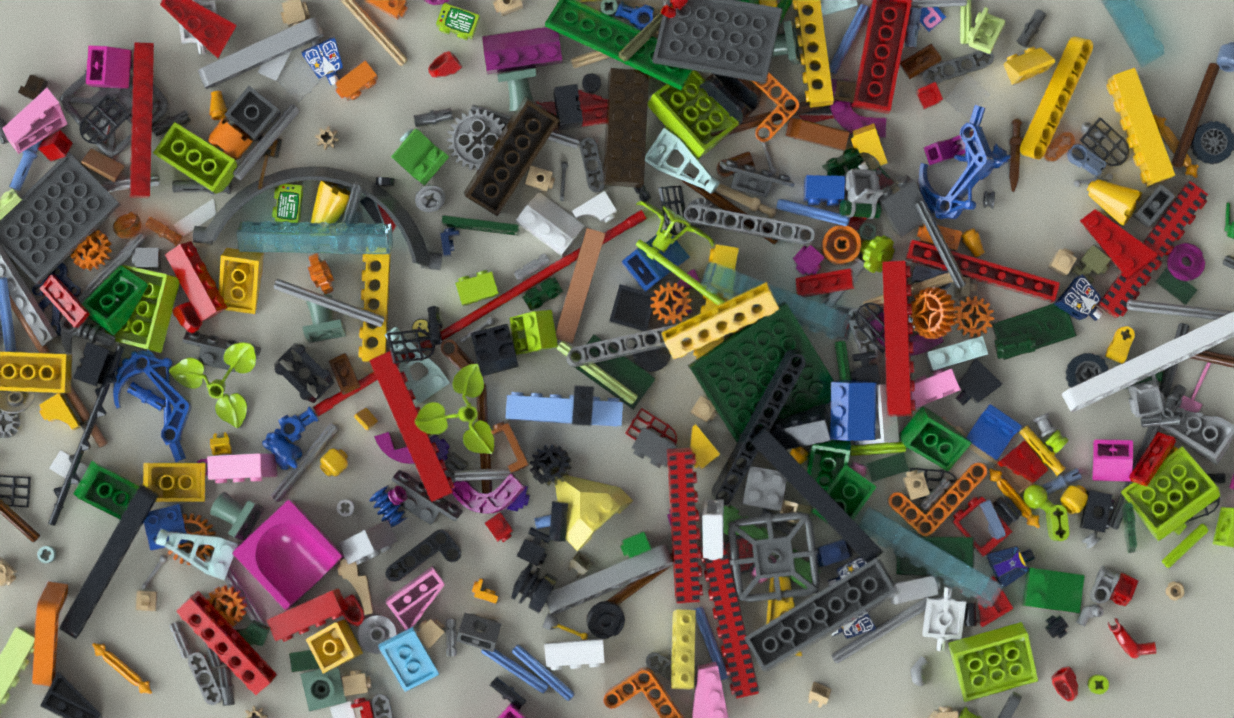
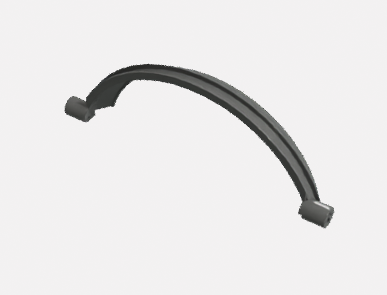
M297 167L267 175L251 183L233 196L215 215L208 227L194 226L193 243L213 245V242L217 240L226 223L244 204L271 188L305 180L328 181L352 188L355 181H359L364 184L362 193L381 206L401 230L411 253L412 262L421 265V268L441 270L442 253L428 252L417 225L405 208L392 195L360 175L330 167Z

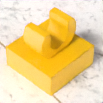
M224 432V437L218 438L217 433H214L213 438L210 439L212 454H232V446L228 434Z

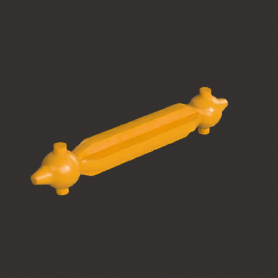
M1154 114L1153 117L1159 128L1160 135L1173 154H1175L1179 140L1170 127L1165 125L1166 118L1158 117ZM1187 154L1183 166L1186 167V172L1184 173L1186 176L1191 175L1197 178V168L1199 166L1192 164L1191 158Z
M990 468L989 480L997 482V486L1002 493L1008 496L1021 511L1022 516L1027 518V525L1039 528V515L1032 514L1029 506H1027L1007 480L1001 478V471Z
M92 644L95 655L102 656L105 662L131 684L138 686L139 693L152 694L150 682L142 681L141 677L112 652L106 651L105 644Z

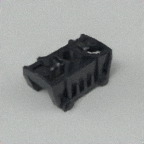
M711 74L699 86L708 93L709 97L717 101L729 113L730 117H734L739 122V125L759 106L762 94L758 87H753L746 79Z
M294 343L274 363V370L278 375H282L300 393L299 395L303 400L315 403L335 382L330 377L331 373L326 369L323 370L305 352L306 349L303 345ZM293 349L301 356L302 363L299 360L296 362L293 359L294 356L291 352ZM280 361L291 362L293 364L292 368L295 371L287 370ZM302 368H308L310 371V376L306 379H302L299 375ZM315 376H321L329 385L327 387L319 385L316 382L317 378ZM307 383L310 386L314 385L318 394L316 398L308 391Z

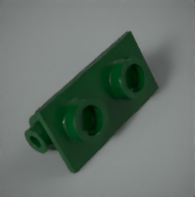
M850 148L845 150L843 155L827 160L826 164L822 165V167L827 171V176H841L846 173L843 168L844 166L850 171L861 165L864 161L860 155L861 153L856 148Z
M555 277L539 284L542 289L540 292L534 287L524 293L525 295L522 298L530 311L540 308L543 303L550 299H555L563 292Z
M1032 333L994 340L998 359L1035 352L1036 342Z

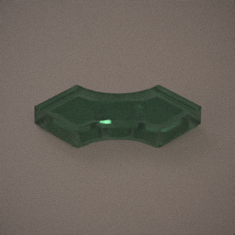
M1126 503L1123 508L1124 537L1127 552L1134 553L1137 547L1136 519L1133 504Z
M253 620L248 627L235 630L249 645L263 646L270 627Z

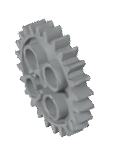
M479 109L476 110V114L469 110V116L464 112L461 113L463 119L461 120L456 117L455 119L458 124H451L454 131H448L452 135V138L447 139V141L452 142L448 149H454L451 156L457 155L456 162L462 160V167L469 164V170H472L473 166H476L478 170L492 149L493 145L487 143V136L492 134L498 139L503 131L502 128L505 126V123L499 125L500 117L493 119L494 113L488 116L486 109L483 114H480ZM475 121L482 122V131L474 130L473 123ZM490 127L491 130L481 139L482 144L477 143L469 152H466V149L475 141L474 136H480ZM465 134L469 137L470 142L468 145L461 144V135ZM475 148L482 149V158L474 157L473 151Z

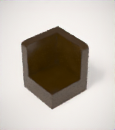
M30 75L25 87L21 86L18 93L34 100L45 90L48 81Z
M837 79L834 100L853 103L856 82Z

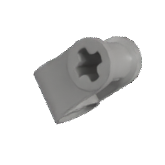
M1102 565L1090 592L1091 600L1098 604L1107 602L1120 578V573L1107 570ZM1099 589L1104 592L1102 600L1096 597V592Z

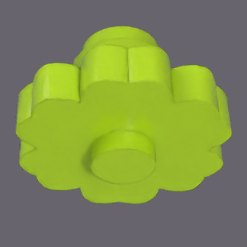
M885 235L882 237L876 236L872 240H865L861 244L860 253L865 261L864 268L871 273L876 271L882 272V262L891 261L895 252V249L892 248L894 241Z

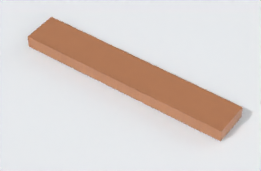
M586 228L556 328V338L558 340L573 343L605 237L603 232Z

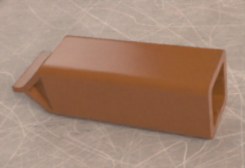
M790 118L785 136L844 152L850 132L802 119Z

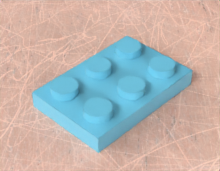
M413 627L378 644L380 651L405 692L439 675L436 666Z

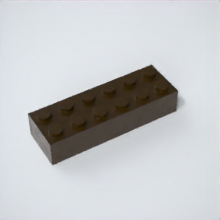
M611 68L608 73L603 185L641 188L644 184L649 75L639 70Z
M525 96L464 190L465 197L498 216L560 121L558 116Z

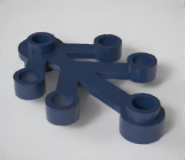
M61 263L57 267L60 269V273L56 275L55 269L50 275H56L69 288L68 290L72 294L73 289L76 287L77 293L73 295L75 297L80 296L81 288L75 285L67 276L68 268L64 263ZM49 276L41 284L33 286L32 292L34 295H44L42 291L37 293V288L41 287ZM47 297L38 303L43 313L45 308L51 303ZM53 304L52 322L50 324L52 327L57 326L56 334L58 335L57 337H60L61 312Z

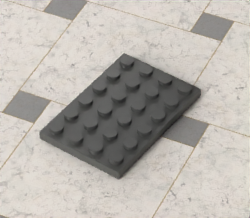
M667 0L666 5L671 7L672 4L669 2L670 0ZM689 0L681 10L676 8L675 17L668 18L663 15L653 63L766 83L782 8L736 0Z
M68 151L66 157L61 158L21 197L22 200L0 220V244L14 262L39 285L121 204Z

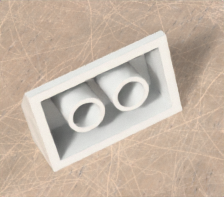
M540 192L528 203L516 219V223L561 256L565 254L585 227V225Z
M887 384L876 385L875 440L855 441V445L899 442L897 417L888 416Z
M603 639L544 644L546 666L551 667V670H561L562 666L570 665V669L582 668L581 664H589V667H601V663H604Z

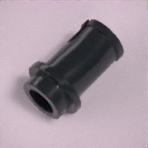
M966 603L965 621L963 622L965 626H977L976 603Z

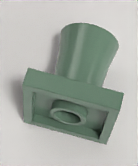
M792 21L783 22L785 33L777 34L772 58L788 54V58L793 65L800 64L796 27Z
M535 68L497 74L498 82H508L509 111H516L525 96L533 100L528 78L536 76Z
M322 294V295H325V296H328V297L332 298V295ZM306 301L313 324L302 326L308 343L346 336L341 319L333 321V311L331 309Z
M223 492L213 503L210 514L231 523L233 526L228 534L245 541L265 508L249 500L245 506H242L226 492Z
M339 667L324 674L321 669L300 674L309 712L347 702ZM320 685L325 686V692L319 691Z

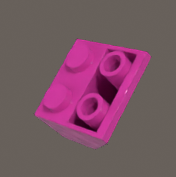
M88 45L86 84L91 87L129 89L132 51L109 46Z
M1094 440L1092 481L1131 482L1129 476L1132 473L1133 440Z

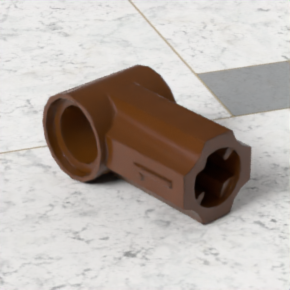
M750 151L721 160L724 162L732 160L743 167L745 164L755 167ZM720 162L718 163L716 172L721 178H728L735 174L733 171L726 174L720 171Z
M448 339L441 344L442 354L458 370L475 364L455 341ZM452 343L455 346L454 352L446 353L444 345Z

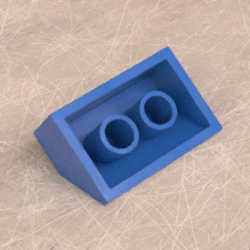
M852 380L831 382L830 439L844 441L875 440L876 382Z

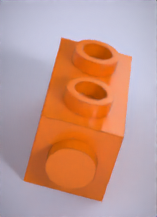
M364 0L396 20L400 16L403 17L408 9L406 7V0Z
M365 60L335 83L338 87L335 91L341 99L345 97L348 101L350 99L355 100L362 94L361 91L366 87L370 89L377 83L378 76Z
M923 223V226H919L917 237H920L919 241L935 246ZM937 225L950 251L956 252L962 231Z

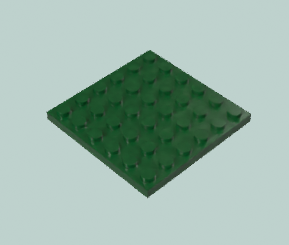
M785 301L778 305L779 309L772 315L764 316L755 323L749 324L688 365L736 443L785 353L790 349L798 350L805 358L806 364L776 420H781L825 403L826 405L831 402V382L834 380ZM794 357L791 363H796L799 357ZM785 374L782 380L788 379L789 374ZM780 391L774 392L773 397H777ZM771 407L766 408L764 410V414L769 413L771 411ZM758 424L754 430L761 429L762 424ZM747 442L745 447H750L752 442Z

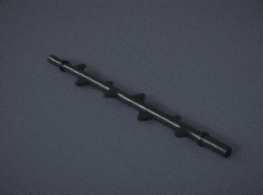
M117 345L113 358L109 362L110 365L102 386L95 389L97 399L89 419L80 421V426L84 432L76 453L69 456L71 465L63 486L53 490L58 499L54 503L55 507L48 522L52 526L56 525L61 510L64 508L63 505L71 484L80 482L76 472L84 451L91 448L89 438L98 417L106 416L107 412L102 405L110 384L117 381L115 371L119 367L118 364L125 348L121 345Z

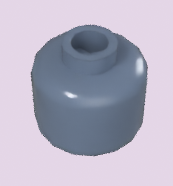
M1234 42L1222 45L1217 56V64L1221 70L1226 72L1234 71Z

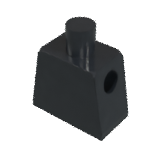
M975 359L958 382L962 392L955 399L962 406L970 399L975 403H979L1003 384L980 361Z

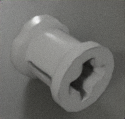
M1049 413L1033 420L1041 430L1042 437L1057 430L1048 417Z

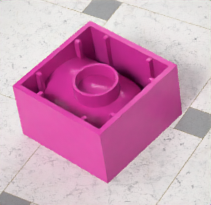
M290 499L232 552L240 563L285 610L290 609L344 558L343 552L294 500Z

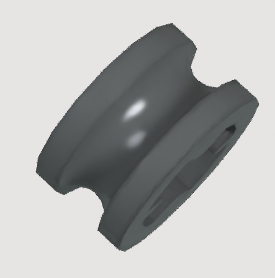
M985 191L983 208L989 206L993 209L995 192L988 193V191Z

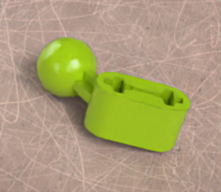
M1037 484L1028 486L1023 494L1024 502L1031 508H1041L1046 512L1049 538L1053 541L1066 540L1069 536L1066 508L1062 505H1054L1047 499V492L1042 486ZM1059 511L1060 514L1054 516L1053 512ZM1061 530L1062 534L1056 535L1055 531Z

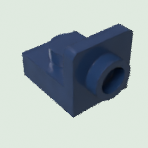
M455 228L444 229L443 233H440L444 257L452 256L451 252L455 251L453 240H449V237L460 236L459 230L455 231Z

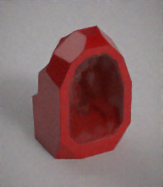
M451 51L442 53L430 64L428 72L434 78L447 77L451 74H456L463 67L457 57Z
M190 301L178 305L172 310L179 324L187 332L194 333L200 329L202 322Z
M351 594L344 599L348 609L342 613L351 625L358 627L363 623L365 613L355 595Z
M1069 666L1056 671L1051 676L1052 685L1063 699L1074 701L1078 695L1079 685L1076 681L1077 676Z

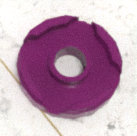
M1190 243L1175 246L1167 257V266L1170 273L1182 281H1192L1198 278L1204 271L1206 264L1202 251ZM1182 258H1188L1191 263L1190 266H1185L1182 263Z

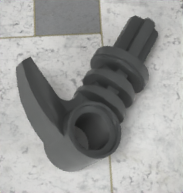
M65 316L60 321L61 340L66 353H72V337L75 335L78 337L83 336L85 340L89 339V342L92 344L99 342L112 347L115 343V337L103 332L102 327L99 325L94 327L92 323L88 325V322L84 321L79 328L73 327L69 329V321Z

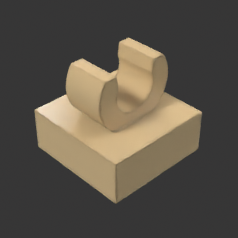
M137 591L136 610L156 611L157 592Z
M814 681L809 692L808 703L811 704L814 699L819 702V708L823 704L826 705L831 689Z

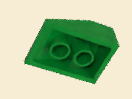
M120 265L82 305L90 313L88 318L114 336L129 320L148 284Z
M924 406L919 409L899 434L905 447L946 471L952 468L972 444L969 439L944 419Z
M830 439L829 441L811 444L806 471L824 490L827 489L845 464L848 466L851 441Z
M91 461L73 494L78 499L120 520L140 486L112 470Z
M845 464L825 491L854 520L877 486ZM813 507L811 513L831 526Z
M1028 567L1029 571L1026 573L1022 606L1080 613L1085 575Z

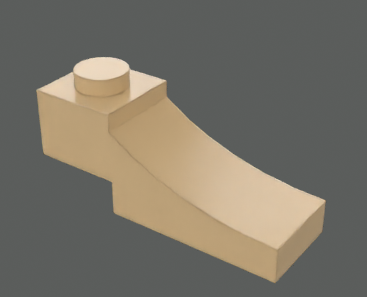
M346 559L340 560V564L337 565L339 576H343V579H348L360 597L365 615L374 613L368 575L360 576L356 562L348 565Z

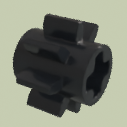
M1052 615L1046 620L1048 625L1045 626V629L1053 639L1056 636L1061 639L1067 634L1065 629L1069 626L1060 615L1057 618Z

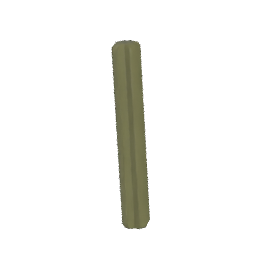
M661 12L619 52L620 59L627 61L660 29L663 18Z

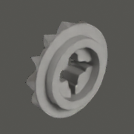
M428 183L427 186L421 187L416 192L415 203L424 212L437 211L445 202V193L437 185H430ZM432 194L433 199L430 198L429 201H427V198L425 196H430Z
M697 198L689 203V205L715 209L714 204L704 198ZM689 210L687 216L690 219H695L697 211ZM708 213L706 215L708 222L713 223L715 221V214ZM691 224L699 229L707 228L706 226Z
M0 410V421L5 417V420L12 422L6 425L5 431L3 426L0 425V438H10L19 430V416L17 413L10 414Z

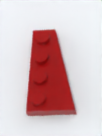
M162 0L160 6L219 59L237 27L236 24L192 0Z
M1096 209L1080 220V223L1127 280L1158 257L1156 252Z

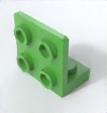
M416 128L391 156L403 169L424 186L449 158L445 152L436 147Z

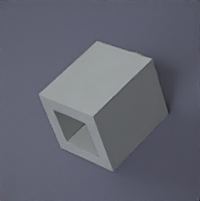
M135 248V252L132 253V264H135L136 268L161 269V249Z

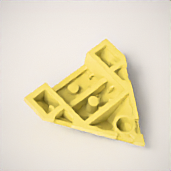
M564 475V481L562 482L559 479L557 480V485H555L557 501L568 503L566 540L579 551L592 539V534L614 514H620L633 500L620 487Z

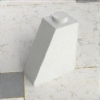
M705 499L703 508V558L716 560L723 558L724 500Z
M935 575L897 582L895 585L900 593L890 599L892 604H899L938 595V590H941L939 579H935Z

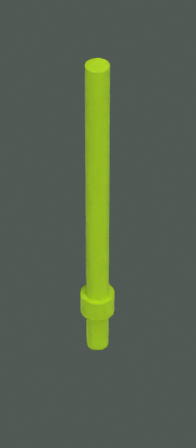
M641 239L637 241L636 246L646 252L650 259H655L716 305L725 302L661 255L660 251L654 246L650 247Z

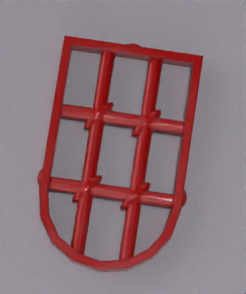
M643 408L640 409L625 432L626 435L636 440L628 431L630 428H633L639 433L641 432L639 428L633 425L635 420L638 419L648 425L646 429L652 428L661 434L660 437H666L673 441L674 445L677 444L675 430L669 424L661 421ZM641 411L653 417L650 422L639 417ZM655 419L666 426L664 431L652 425ZM669 428L674 432L675 439L666 434Z

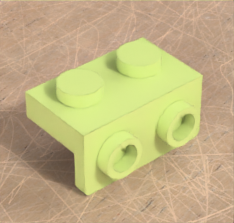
M985 7L982 13H978L975 20L976 25L974 28L971 27L967 38H970V47L991 54L1005 26L1006 20L988 14L989 8Z

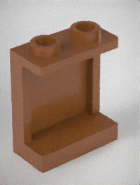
M502 421L494 425V430L491 431L492 435L494 436L504 431L518 460L508 465L510 472L513 474L529 466L510 424H505Z

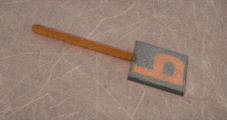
M277 138L262 155L265 158L258 185L259 190L262 189L268 158H279L282 139Z

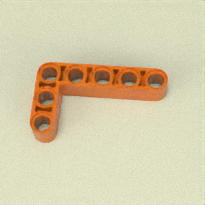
M768 73L765 84L752 81L777 105L755 130V137L761 142L770 140L799 108V101L770 73ZM775 86L781 89V95L777 98L771 95V89ZM789 99L795 103V108L792 111L785 108V102ZM774 114H779L782 117V122L778 125L772 122ZM761 128H766L769 131V135L765 139H762L758 134Z
M982 463L970 465L925 514L905 495L899 492L889 495L888 505L919 535L929 536L985 478L987 468ZM975 466H979L982 469V474L979 477L973 474ZM962 480H966L969 483V488L966 491L961 490L959 486ZM949 494H953L956 497V502L953 505L948 504L946 501ZM896 495L902 499V503L898 507L892 504V498ZM936 508H940L943 511V516L940 519H936L933 515V511ZM908 509H913L916 512L913 520H909L906 517ZM923 522H927L930 525V530L927 533H923L920 530V525Z
M48 581L37 604L32 683L35 685L50 687L56 675L59 613L67 598L68 584Z
M648 667L640 668L610 688L604 696L605 706L615 709L642 691L660 718H684L658 678ZM647 673L650 679L644 682L639 678V675ZM625 684H631L634 687V690L632 692H626L623 686ZM652 689H658L661 695L659 697H653L650 694V691ZM614 694L617 696L618 701L611 703L608 700V696ZM663 705H669L672 711L670 713H664L661 707Z

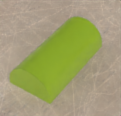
M176 122L173 123L153 152L155 156L216 194L222 192L229 185L234 177L233 171L237 168L236 160Z

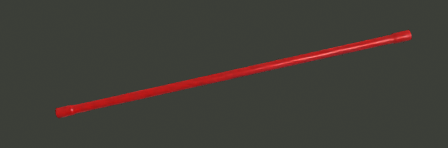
M639 210L626 218L625 221L606 231L602 245L647 220L643 211ZM580 248L441 331L442 340L447 339L577 261ZM430 340L420 343L423 348L432 347ZM413 352L408 353L409 359H413L415 357V354ZM402 354L401 357L405 360L406 356ZM374 371L358 380L360 388L345 395L340 391L313 406L318 417L377 381Z

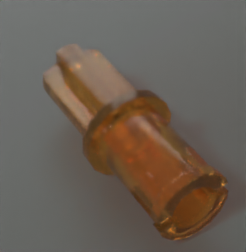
M150 217L145 224L146 227L159 234L160 238H165L175 246L180 243L183 237L170 229L169 225L165 226L153 217Z

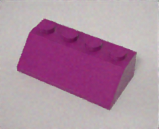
M544 27L482 36L487 74L563 64L559 34L550 28Z

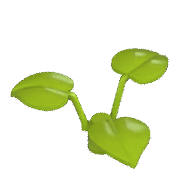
M638 201L636 205H643L656 213L661 220L656 233L657 236L652 243L657 249L665 252L670 243L674 244L687 231L706 238L710 242L711 247L714 246L715 242L702 230L691 226L684 217L676 214L673 210L663 206L671 223L667 230H662L664 224L663 212L647 202ZM675 222L687 225V227L672 238L673 234L670 233V230Z
M239 342L227 348L223 360L226 364L230 365V368L222 380L215 379L210 383L207 376L203 374L204 365L198 359L192 357L182 359L170 368L169 372L172 377L187 388H199L204 379L207 384L206 387L209 388V395L215 399L219 398L215 405V411L219 418L235 428L241 426L247 413L246 400L239 393H233L230 396L224 393L226 389L225 381L233 368L241 374L248 373L254 368L256 354L251 343Z
M471 364L456 373L452 384L453 390L458 394H462L466 406L461 407L458 414L445 415V408L441 404L436 402L427 403L421 408L415 419V424L421 431L436 435L443 433L447 429L448 423L446 419L459 417L460 420L469 422L468 426L470 429L466 430L463 435L465 447L474 453L492 454L494 451L492 430L484 421L475 422L477 410L471 406V403L466 398V396L469 398L479 396L484 388V380L478 364Z

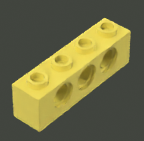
M676 609L673 611L671 689L690 690L694 688L696 610Z

